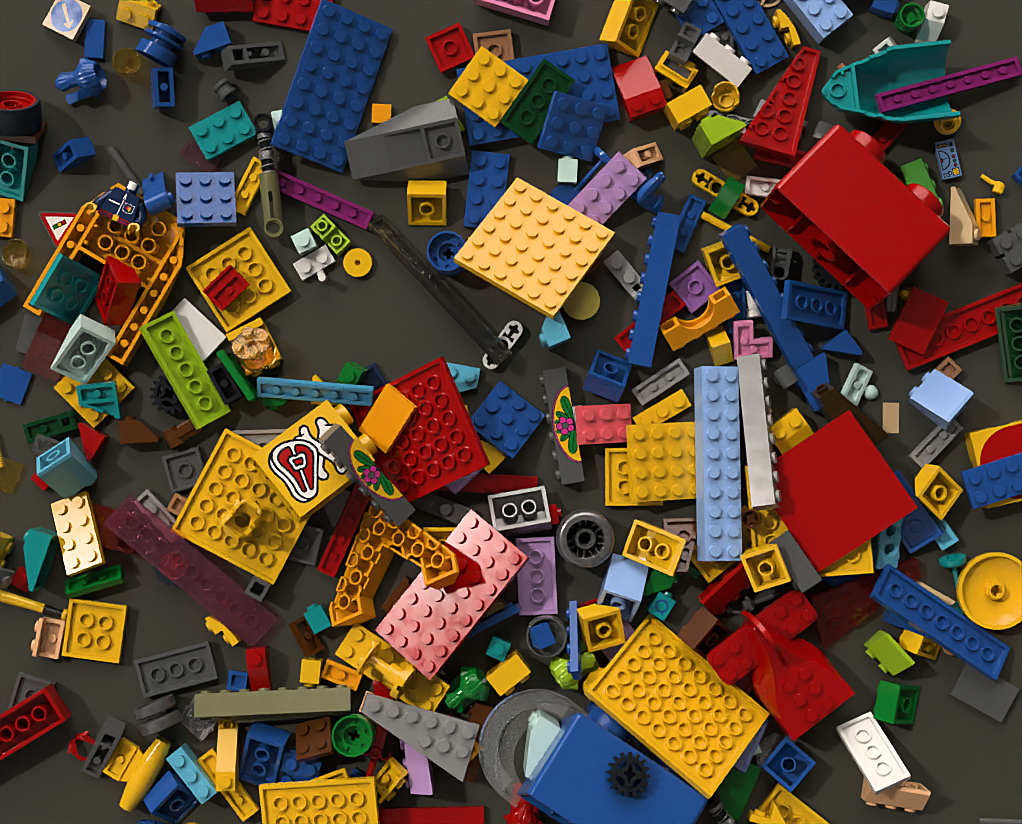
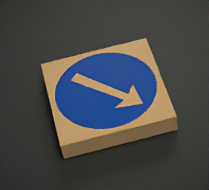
M55 0L42 25L76 42L94 8L80 0Z

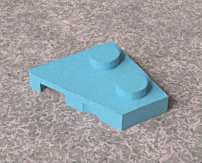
M447 362L459 393L477 388L480 368Z

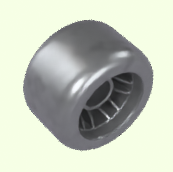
M589 509L573 511L562 519L557 528L556 544L561 556L575 567L592 568L602 564L610 556L614 547L615 536L613 528L609 521L596 511ZM582 533L590 535V540L587 543L580 542L579 536Z

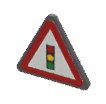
M38 212L56 249L78 213Z

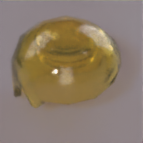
M122 48L113 55L112 66L119 75L132 77L142 67V56L134 49Z
M19 238L10 239L8 241L9 244L2 248V261L13 270L26 267L31 260L32 253L25 241Z

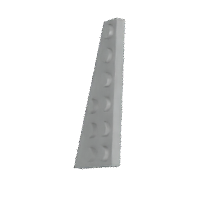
M366 693L361 710L363 714L463 782L479 724Z

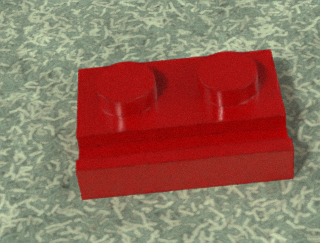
M229 265L203 292L223 312L250 284L232 265Z

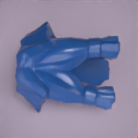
M84 57L80 58L75 71L60 73L55 80V85L62 92L72 87H80L78 92L66 95V102L71 105L76 101L93 95L98 99L107 87L108 81L100 64Z

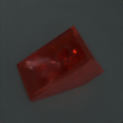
M45 313L21 366L58 382L61 374L51 370V365L72 325Z

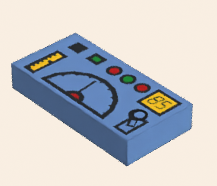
M954 139L933 143L941 180L962 176Z

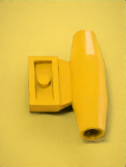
M158 736L144 754L135 743L125 737L120 739L102 772L117 781L127 782L119 806L124 810L133 812L149 792L168 754L171 743L167 739Z

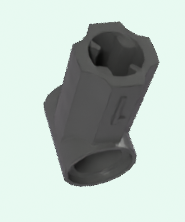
M788 364L773 373L774 377L772 380L776 385L780 384L783 389L798 381Z

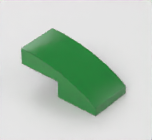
M729 176L708 210L725 220L746 186Z

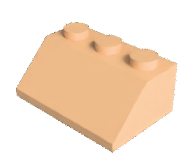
M864 777L861 798L866 801V804L871 806L885 804V807L890 809L903 807L905 811L916 812V810H923L931 792L921 783L905 781L875 795Z

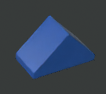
M847 330L841 331L820 348L821 351L854 356L862 355V350Z

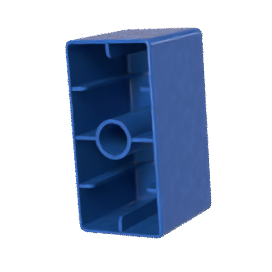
M593 706L587 716L582 713H576L566 716L560 723L561 730L530 777L526 778L518 791L520 797L561 824H695L708 802L705 796L693 788L692 785L658 756L655 755L651 760L626 742L631 733L599 706ZM624 752L625 756H627L628 752H632V757L639 754V761L645 759L644 767L650 768L646 771L650 778H645L648 786L642 785L643 792L636 790V796H632L629 792V796L624 797L623 791L618 795L616 794L617 788L610 789L613 783L606 781V779L610 778V774L605 773V771L611 770V767L607 764L609 762L614 763L612 757L617 756L620 758L619 754ZM623 762L616 769H620L623 766ZM634 763V767L640 772L639 767ZM626 771L624 776L631 777L632 773ZM616 777L617 782L621 785L622 782ZM636 779L633 782V786H631V788L634 787L640 779Z

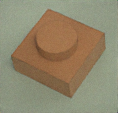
M949 356L935 368L952 380L962 371Z
M176 492L166 510L179 516L188 498Z

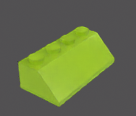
M709 115L698 124L692 141L703 159L735 141L746 127L745 122L720 115L714 117Z

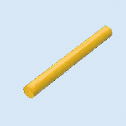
M704 211L700 217L724 231L732 227ZM749 236L751 241L755 242L760 250L766 253L769 252L771 246Z

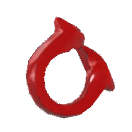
M88 730L78 733L69 743L67 754L72 753L80 761H85L87 757L79 755L75 741L78 739L93 745L95 740L89 736Z

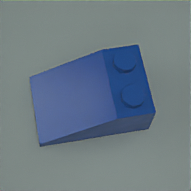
M260 722L253 723L245 741L239 768V780L257 786L265 783H276L291 733Z

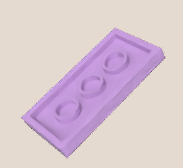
M618 151L567 206L603 225L647 177Z
M554 536L516 538V546L530 557L517 574L518 600L522 609L519 611V616L558 614Z

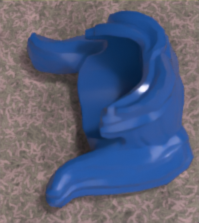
M648 166L642 172L647 177L646 180L629 197L635 199L641 207L658 213L665 200L661 193L656 196L655 191L664 182L666 175L663 172H658L653 177L654 171Z

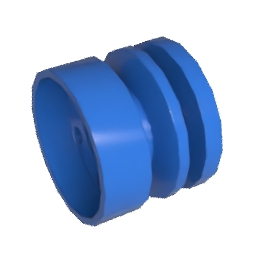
M149 20L147 25L153 30L146 28L144 32L151 39L141 38L135 50L162 66L174 67L178 57L171 50L181 51L182 47L176 42L185 44L187 39L173 27L162 22Z
M443 231L434 235L428 243L427 256L435 270L447 276L458 275L464 271L465 268L454 262V257L463 247L465 241L460 235L451 231ZM449 251H451L454 254V256H451L450 259H448L445 256L449 253Z

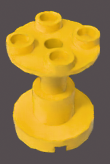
M374 640L368 648L370 650L366 656L363 654L358 660L357 665L359 666L356 671L361 675L370 665L382 673V679L393 686L389 695L398 700V697L400 698L412 682L411 674L416 675L418 669L412 663L405 669L394 662L391 665L376 656L382 643Z

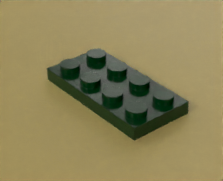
M543 59L500 121V124L532 145L543 129L553 92L558 91L567 94L576 80L546 59Z

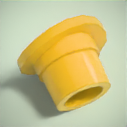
M960 116L956 119L934 121L936 130L944 135L956 132L961 125Z

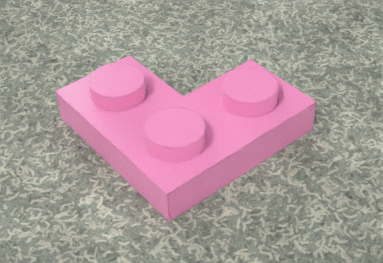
M752 320L733 321L734 360H737V357L758 353L763 358L773 357L772 337L753 338Z

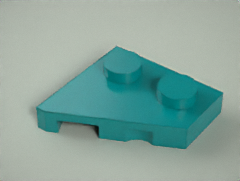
M116 381L76 386L80 406L93 408L97 412L107 413L117 419L122 417Z

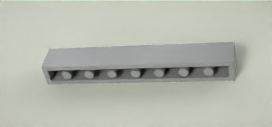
M759 353L737 357L751 505L756 511L779 508V502L782 499L780 490H777L779 473L775 471L777 454L773 452L775 436L774 433H771V426H773L772 414H769L771 398L767 396V389L770 387L768 377H765V370L768 369L767 361Z

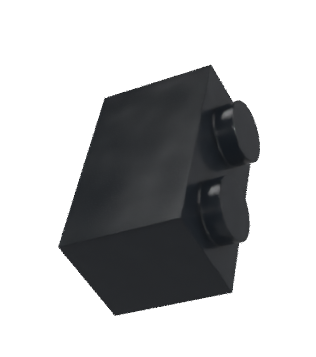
M223 363L206 371L225 405H231L245 397Z

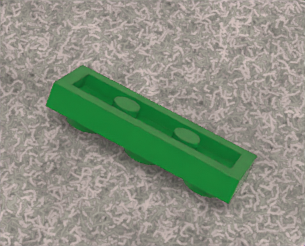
M121 564L67 579L65 580V594L70 599L124 583L123 567Z

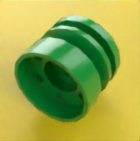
M353 713L341 718L332 730L331 739L333 746L340 754L346 757H357L364 754L372 747L376 739L374 723L363 714ZM356 729L360 737L353 739L351 732Z

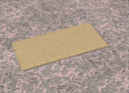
M883 403V430L886 433H899V403Z

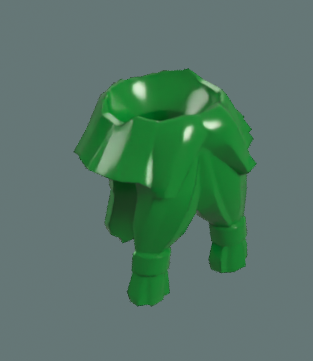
M462 666L460 670L461 675L448 682L452 685L446 693L445 703L448 708L462 713L475 700L488 701L491 684L486 679L483 670L478 669V667Z

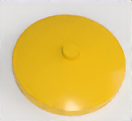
M1001 552L983 553L971 559L962 569L956 586L957 600L966 617L979 626L993 630L1007 629L1022 621V561L1012 555Z

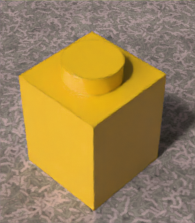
M304 657L302 659L300 683H304V686L316 687V684L321 682L323 659Z

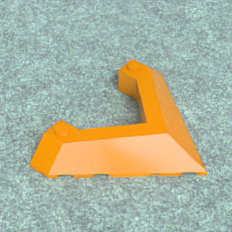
M370 504L368 512L365 511L359 533L355 537L345 565L347 568L344 576H341L336 588L338 592L335 600L329 606L332 627L361 624L376 617L373 597L395 552L420 566L425 586L437 590L455 582L459 574L456 554L408 518L400 526L393 523L390 525L383 518L385 514L381 510L377 511Z

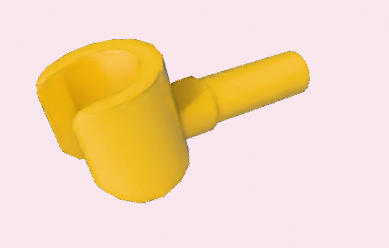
M984 174L980 176L981 179L994 186L992 189L994 194L1001 195L1003 193L1004 183L994 181Z

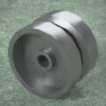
M174 694L163 696L133 710L137 720L149 718L139 726L142 736L160 732L183 720L180 710L166 711L177 703Z

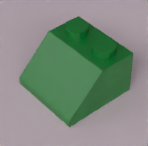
M880 680L877 687L878 694L876 704L874 705L873 718L891 724H914L920 686Z

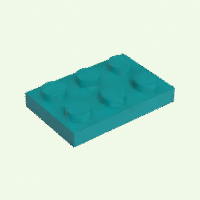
M240 101L188 127L207 162L257 136L255 128Z

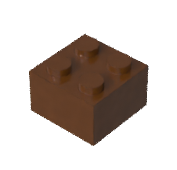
M701 607L693 614L692 619L681 628L677 637L707 661V653L725 640L732 631L704 607Z

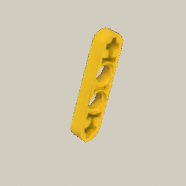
M703 169L696 170L691 177L694 186L716 198L718 193L712 191V184L719 183L723 187L725 183ZM700 174H703V175H704V177H703L704 180L709 181V178H711L712 181H711L710 184L708 185V188H706V187H704V186H705L707 183H705L704 181H701L700 183H698V182H697V179H698V178L695 177V176H696V175L699 176ZM742 192L732 209L744 216L751 217L758 212L759 205L756 200ZM742 198L745 199V201L743 202L744 204H753L752 208L754 209V211L751 210L750 212H747V207L744 205H741L740 208L738 207L739 203L742 201Z

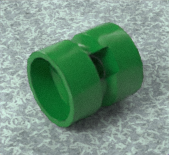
M908 3L903 6L894 18V26L897 31L902 34H909L916 30L925 18L924 9L917 3Z

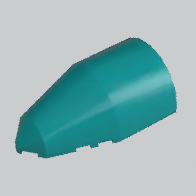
M951 40L890 46L884 51L877 54L874 53L868 58L836 70L823 87L821 96L837 112L894 125L959 118L960 111H951L948 97L884 114L879 113L874 97L878 93L945 76L946 55Z

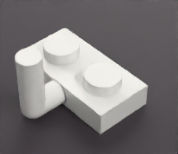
M324 245L293 263V266L302 281L317 274L318 279L322 283H326L328 278L323 269L336 261L328 247Z

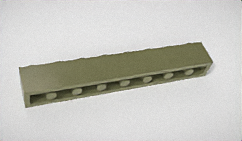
M321 685L317 686L316 689L300 686L297 687V690L280 687L276 691H270L269 688H260L254 692H251L250 689H240L239 692L220 690V693L201 691L200 694H195L194 718L197 721L352 714V690L347 685H336V688H328V686Z

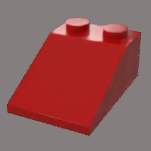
M647 55L611 67L612 75L629 122L664 110L667 103Z

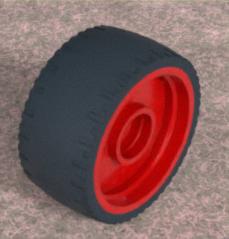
M0 90V136H25L35 133L41 128L42 108L37 95L24 90Z

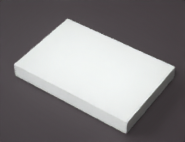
M184 298L175 307L174 312L204 363L226 340L227 336Z

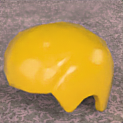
M722 81L714 86L711 101L715 109L720 112L729 113L739 105L740 93L736 85L728 81Z

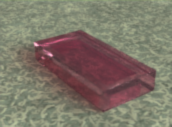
M189 139L178 155L205 172H215L222 161L220 157H216L207 162L200 147Z

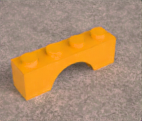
M724 286L708 296V306L705 312L698 318L686 321L674 316L659 325V328L672 350L675 351L684 347L690 341L701 337L702 334L710 329L716 328L727 319L733 318L740 310Z

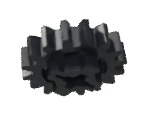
M160 375L159 382L153 381L156 385L155 388H150L154 392L153 395H150V398H155L152 405H159L157 410L161 411L164 409V414H169L170 410L172 414H176V409L183 412V405L168 382L167 377L164 378ZM162 387L161 395H159V390ZM169 390L174 391L173 397H167L170 394ZM169 401L173 406L169 407L163 403Z
M622 752L619 754L620 758L617 756L612 757L614 763L609 762L607 764L611 767V770L605 771V773L610 774V778L606 779V781L613 783L610 789L617 788L616 794L620 795L623 791L624 797H628L629 792L632 796H636V790L643 792L641 786H648L645 778H650V775L646 774V771L650 768L644 767L645 759L639 761V754L632 757V752H628L627 756ZM623 762V766L620 769H616ZM634 763L639 767L640 772L634 767ZM628 771L632 773V776H624V772ZM616 777L622 782L621 785L617 782ZM636 779H640L639 782L631 788V786H633V782Z

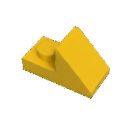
M773 800L771 801L768 815L766 811L755 808V811L750 809L748 811L747 818L751 822L758 824H786Z

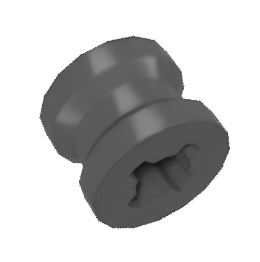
M227 78L220 80L212 88V91L220 96L219 99L222 102L229 100L237 91L229 85Z

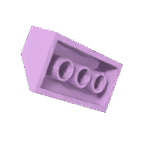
M400 739L401 750H405L403 767L409 772L408 777H405L406 787L410 788L411 794L433 795L435 784L431 760Z

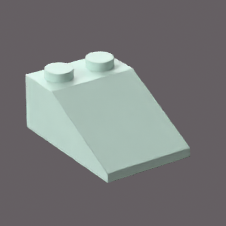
M80 314L70 328L51 365V370L82 384H87L116 344L115 330Z
M540 708L536 712L533 711L528 718L529 723L523 769L527 778L530 777L561 730L558 720Z

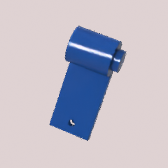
M163 171L155 175L150 173L148 178L142 180L143 199L151 216L174 207L173 203L176 201L172 192H167Z

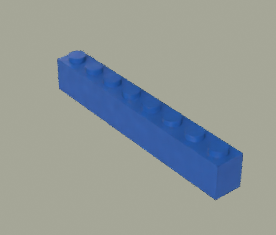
M658 211L657 216L652 217L651 227L654 228L653 235L648 237L647 246H650L649 254L645 253L643 265L647 266L645 273H641L639 284H643L642 291H638L636 302L639 303L638 310H634L632 317L635 326L634 329H630L628 340H631V346L626 348L624 359L628 360L627 364L651 368L681 218L680 215Z
M737 223L718 234L789 367L795 370L814 359L812 355L814 350L810 343L804 340L803 336L805 333L799 325L797 326L795 321L781 319L783 293H779L776 287L778 286L774 276H770L767 262L759 256L760 249L758 245L751 241L749 228L746 225L743 226V224Z

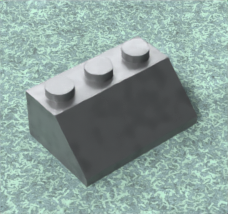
M545 486L488 495L492 525L505 537L552 529Z

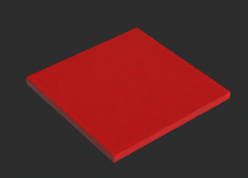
M850 410L779 456L775 464V471L779 473L777 490H780L782 500L779 502V508L774 509L818 573L918 508Z

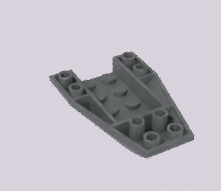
M453 98L414 106L344 142L353 180L440 181L469 174Z

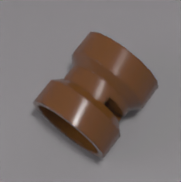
M753 508L747 509L741 516L742 525L748 529L756 528L762 520L761 513Z

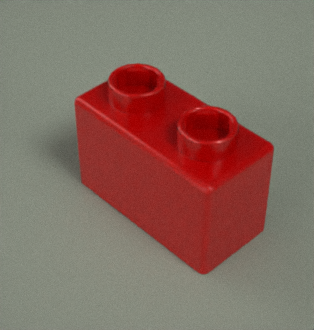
M834 125L774 186L760 207L867 309L872 310L890 296L949 234L950 227L941 219L944 213L943 206L931 191L920 184L911 183L906 186L883 165L886 162L885 152L873 137L861 130H853L849 133L843 126Z

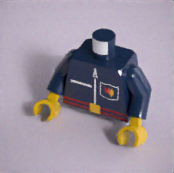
M132 181L128 182L125 191L115 187L100 195L93 202H88L84 205V212L92 210L90 217H94L96 210H98L97 213L128 227V235L132 231H136V237L140 236V229L147 220L144 200L136 196L140 185Z

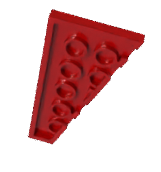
M806 46L800 49L738 143L789 158L795 157L821 51Z

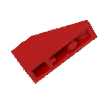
M268 645L248 647L245 653L251 691H258L260 688H269L270 691H273Z

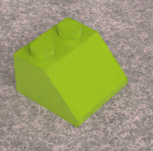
M882 630L876 632L863 644L867 648L865 653L872 660L877 659L880 663L878 667L885 674L890 673L894 676L915 664L899 644Z

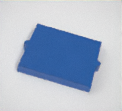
M3 363L0 369V398H3L6 402L11 401L22 405L33 374L21 370L18 366L13 367Z

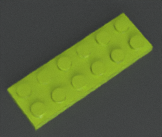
M174 310L139 328L196 430L231 412L206 372V366Z

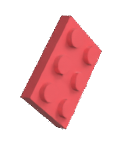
M631 403L575 406L577 445L627 442L626 425H632Z

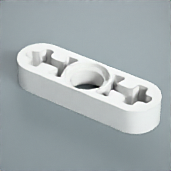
M509 322L483 357V364L486 368H497L521 336L523 328L519 322ZM517 325L519 333H513L511 336L514 339L513 342L507 337L502 336L504 333L507 335L510 333L509 326L514 327ZM500 340L508 342V348L504 351L499 350L497 347V343ZM495 348L498 353L503 355L501 358L497 355L495 358L497 363L489 366L486 358L494 355L495 352L491 350Z

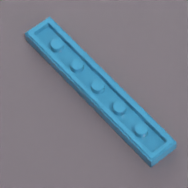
M258 377L257 397L314 402L328 400L329 403L373 406L374 386Z

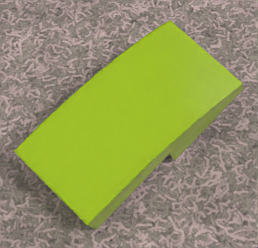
M325 214L310 226L338 256L352 244Z

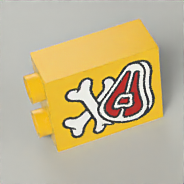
M328 400L324 401L251 456L252 465L299 524L353 484L346 477V470L344 468L340 469L333 462L335 458L331 454H326L320 447L322 443L318 439L333 424L341 425L375 463L373 455L378 452L376 446L364 433L358 438L348 427L354 420L342 404H338L333 408Z

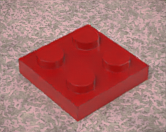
M460 22L425 37L440 74L471 61L475 56Z

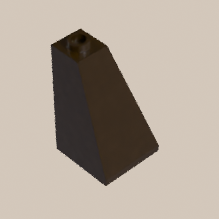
M829 383L820 384L811 392L828 423L850 410L875 446L889 437L888 433Z

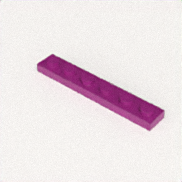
M274 168L279 177L280 193L362 229H368L374 215L373 211Z

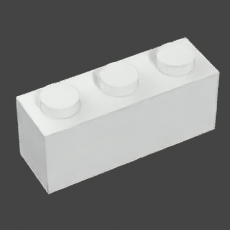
M711 32L710 35L705 33L691 52L728 82L739 87L752 70L749 66L750 62L742 56L739 59L734 55L735 50L726 44L724 47L720 44L719 41L721 39Z

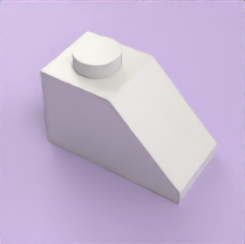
M932 0L926 4L924 8L925 18L919 25L915 43L937 41L944 25L949 5Z

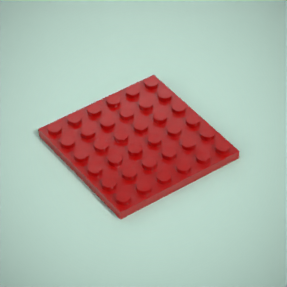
M444 356L389 383L418 408L390 452L385 454L376 446L378 452L373 455V458L375 459L376 466L409 503L490 465ZM385 386L374 391V403ZM350 405L359 427L372 406Z

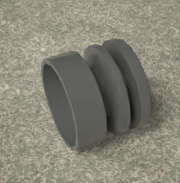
M553 614L535 616L530 621L526 633V642L529 649L535 655L543 658H551L558 655L564 649L567 642V632L563 621ZM547 622L554 636L555 644L543 649H537L532 646L529 628Z

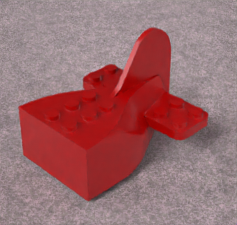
M795 588L788 590L755 616L746 610L740 612L744 620L742 626L710 650L706 656L710 666L727 685L734 684L749 672L755 695L781 730L793 741L855 694L822 651L808 641L796 636L817 619V612L804 594Z

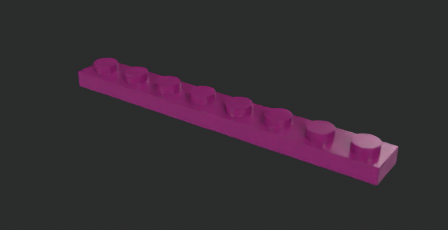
M1016 56L878 93L874 97L879 113L884 114L1022 76V69Z

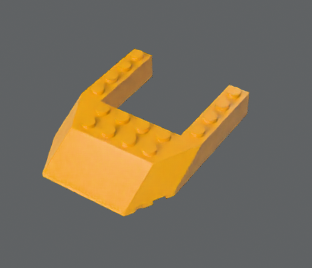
M117 183L110 188L114 189L115 187H117L124 191L126 189V187L121 185L120 183ZM136 194L137 197L144 200L142 196ZM83 205L23 307L41 317H47L48 313L32 306L30 301L58 253L78 263L84 253L105 264L107 256H111L135 269L137 276L141 279V286L145 290L117 335L116 344L107 355L118 363L128 366L144 340L139 328L157 318L182 268L185 227H177V217L167 211L151 216L146 208L147 220L140 229V236L136 237V231H132L128 235V227L97 213L98 210H96L94 217H90L92 210L84 212Z

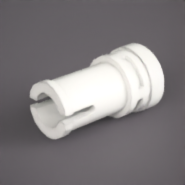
M746 291L747 318L762 317L750 293Z

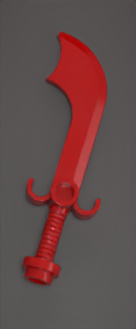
M373 680V694L393 700L389 695L390 691L381 682ZM379 724L376 728V739L371 750L363 754L365 756L370 755L371 757L366 776L363 777L373 776L377 760L380 758L383 761H388L392 754L390 752L388 757L382 755L388 730Z

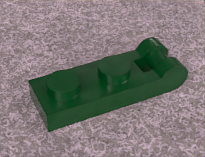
M76 410L24 424L23 429L27 442L33 443L79 429L76 420ZM68 418L70 425L65 426L63 419Z

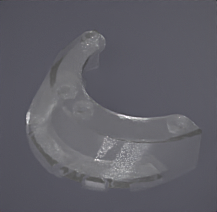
M529 689L512 694L502 700L490 712L483 724L479 738V759L482 770L494 790L515 808L521 800L518 791L523 784L520 782L515 771L514 751L519 738L528 728L530 714L533 711L536 712L537 709H541L558 721H562L566 716L576 713L588 715L576 703L560 693L546 689Z

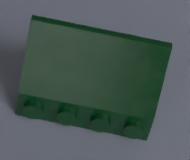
M1022 302L995 307L1005 383L1022 381Z

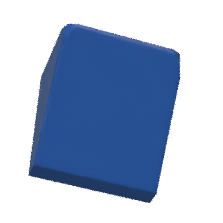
M547 622L529 628L533 647L543 649L555 644L554 636Z

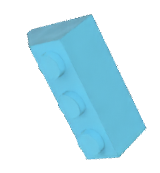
M560 311L554 319L546 316L541 328V334H539V340L542 347L546 346L549 350L569 341L571 337Z

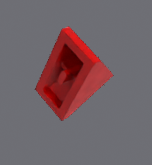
M78 423L86 460H96L109 436L93 428L88 423Z

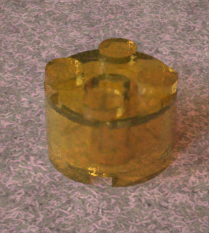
M243 328L232 344L234 354L242 367L248 372H260L259 369L264 367L267 369L277 358L274 343L269 334L261 328Z

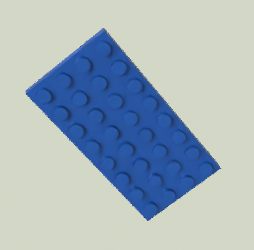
M320 0L270 145L343 173L348 158L344 142L356 135L393 29L331 1Z
M607 43L503 61L529 80L542 60L546 59L576 80L567 94L609 106L604 123L620 120ZM465 68L456 69L457 78L460 77ZM463 106L470 146L520 138L500 124V122L494 128Z

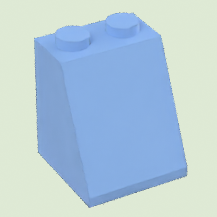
M934 369L931 373L927 372L921 379L923 383L919 387L915 386L908 394L911 396L909 403L942 429L946 430L969 404L974 393Z
M613 553L608 563L596 604L619 607L622 620L632 622L642 600L649 567Z

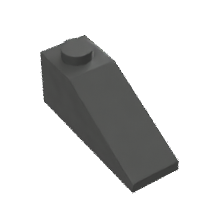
M281 41L227 46L220 53L225 72L245 70L285 60Z
M108 715L81 768L82 772L99 778L122 736L126 725L125 722Z

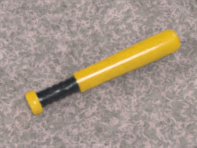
M0 590V602L39 613H48L61 617L63 621L67 620V609L60 610L47 606L44 603Z

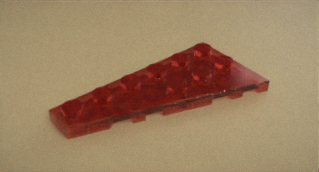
M916 558L898 563L896 569L916 582L921 578ZM882 569L809 596L810 604L817 612L815 623L821 646L824 650L835 639L843 637V633L851 627H856L878 610L880 604L870 598V595Z

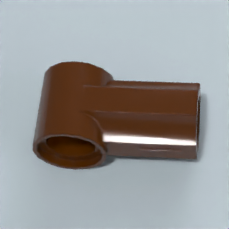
M189 418L178 426L175 425L165 430L162 435L171 450H173L204 429L201 427L196 430Z

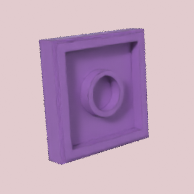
M699 260L668 284L685 303V307L691 314L708 301L709 295L721 289L719 286H715L712 277Z

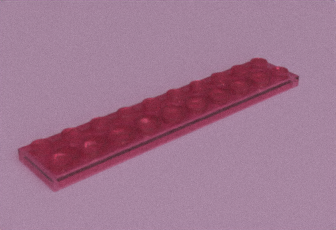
M129 494L103 523L252 648L278 620L275 614L258 600L245 594L244 588L133 495Z

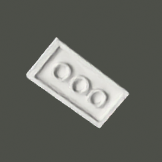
M871 711L836 727V731L875 795L910 779L911 775L876 719L873 718Z

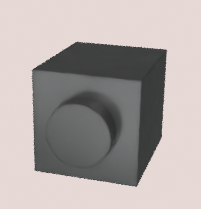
M254 575L244 593L262 602L267 597L273 584Z

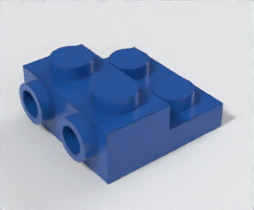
M296 748L287 749L284 753L276 783L309 781L319 777L323 760L316 758L299 763L296 760Z

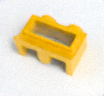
M666 50L653 71L655 75L658 72L665 76L668 83L672 84L674 82L682 87V92L685 93L698 72L695 69L697 66L689 60L682 66L668 59L669 52Z

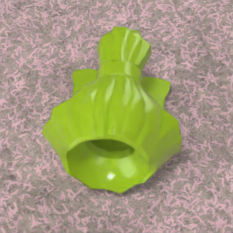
M581 641V653H582L583 651H586V650H587L586 647H585V645H584V643H583V641ZM586 651L581 655L582 677L600 667L592 652ZM566 652L561 657L553 656L549 669L555 681L560 684L562 689L577 691L579 680H574L571 673H568L567 661H570V655Z

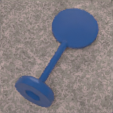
M597 146L594 149V154L600 160L576 187L570 184L558 185L552 190L550 196L568 205L580 193L579 189L603 163L606 165L611 158Z

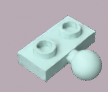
M854 363L840 393L855 406L858 405L862 394L868 400L875 399L878 396L877 387L867 385L873 371L858 363Z

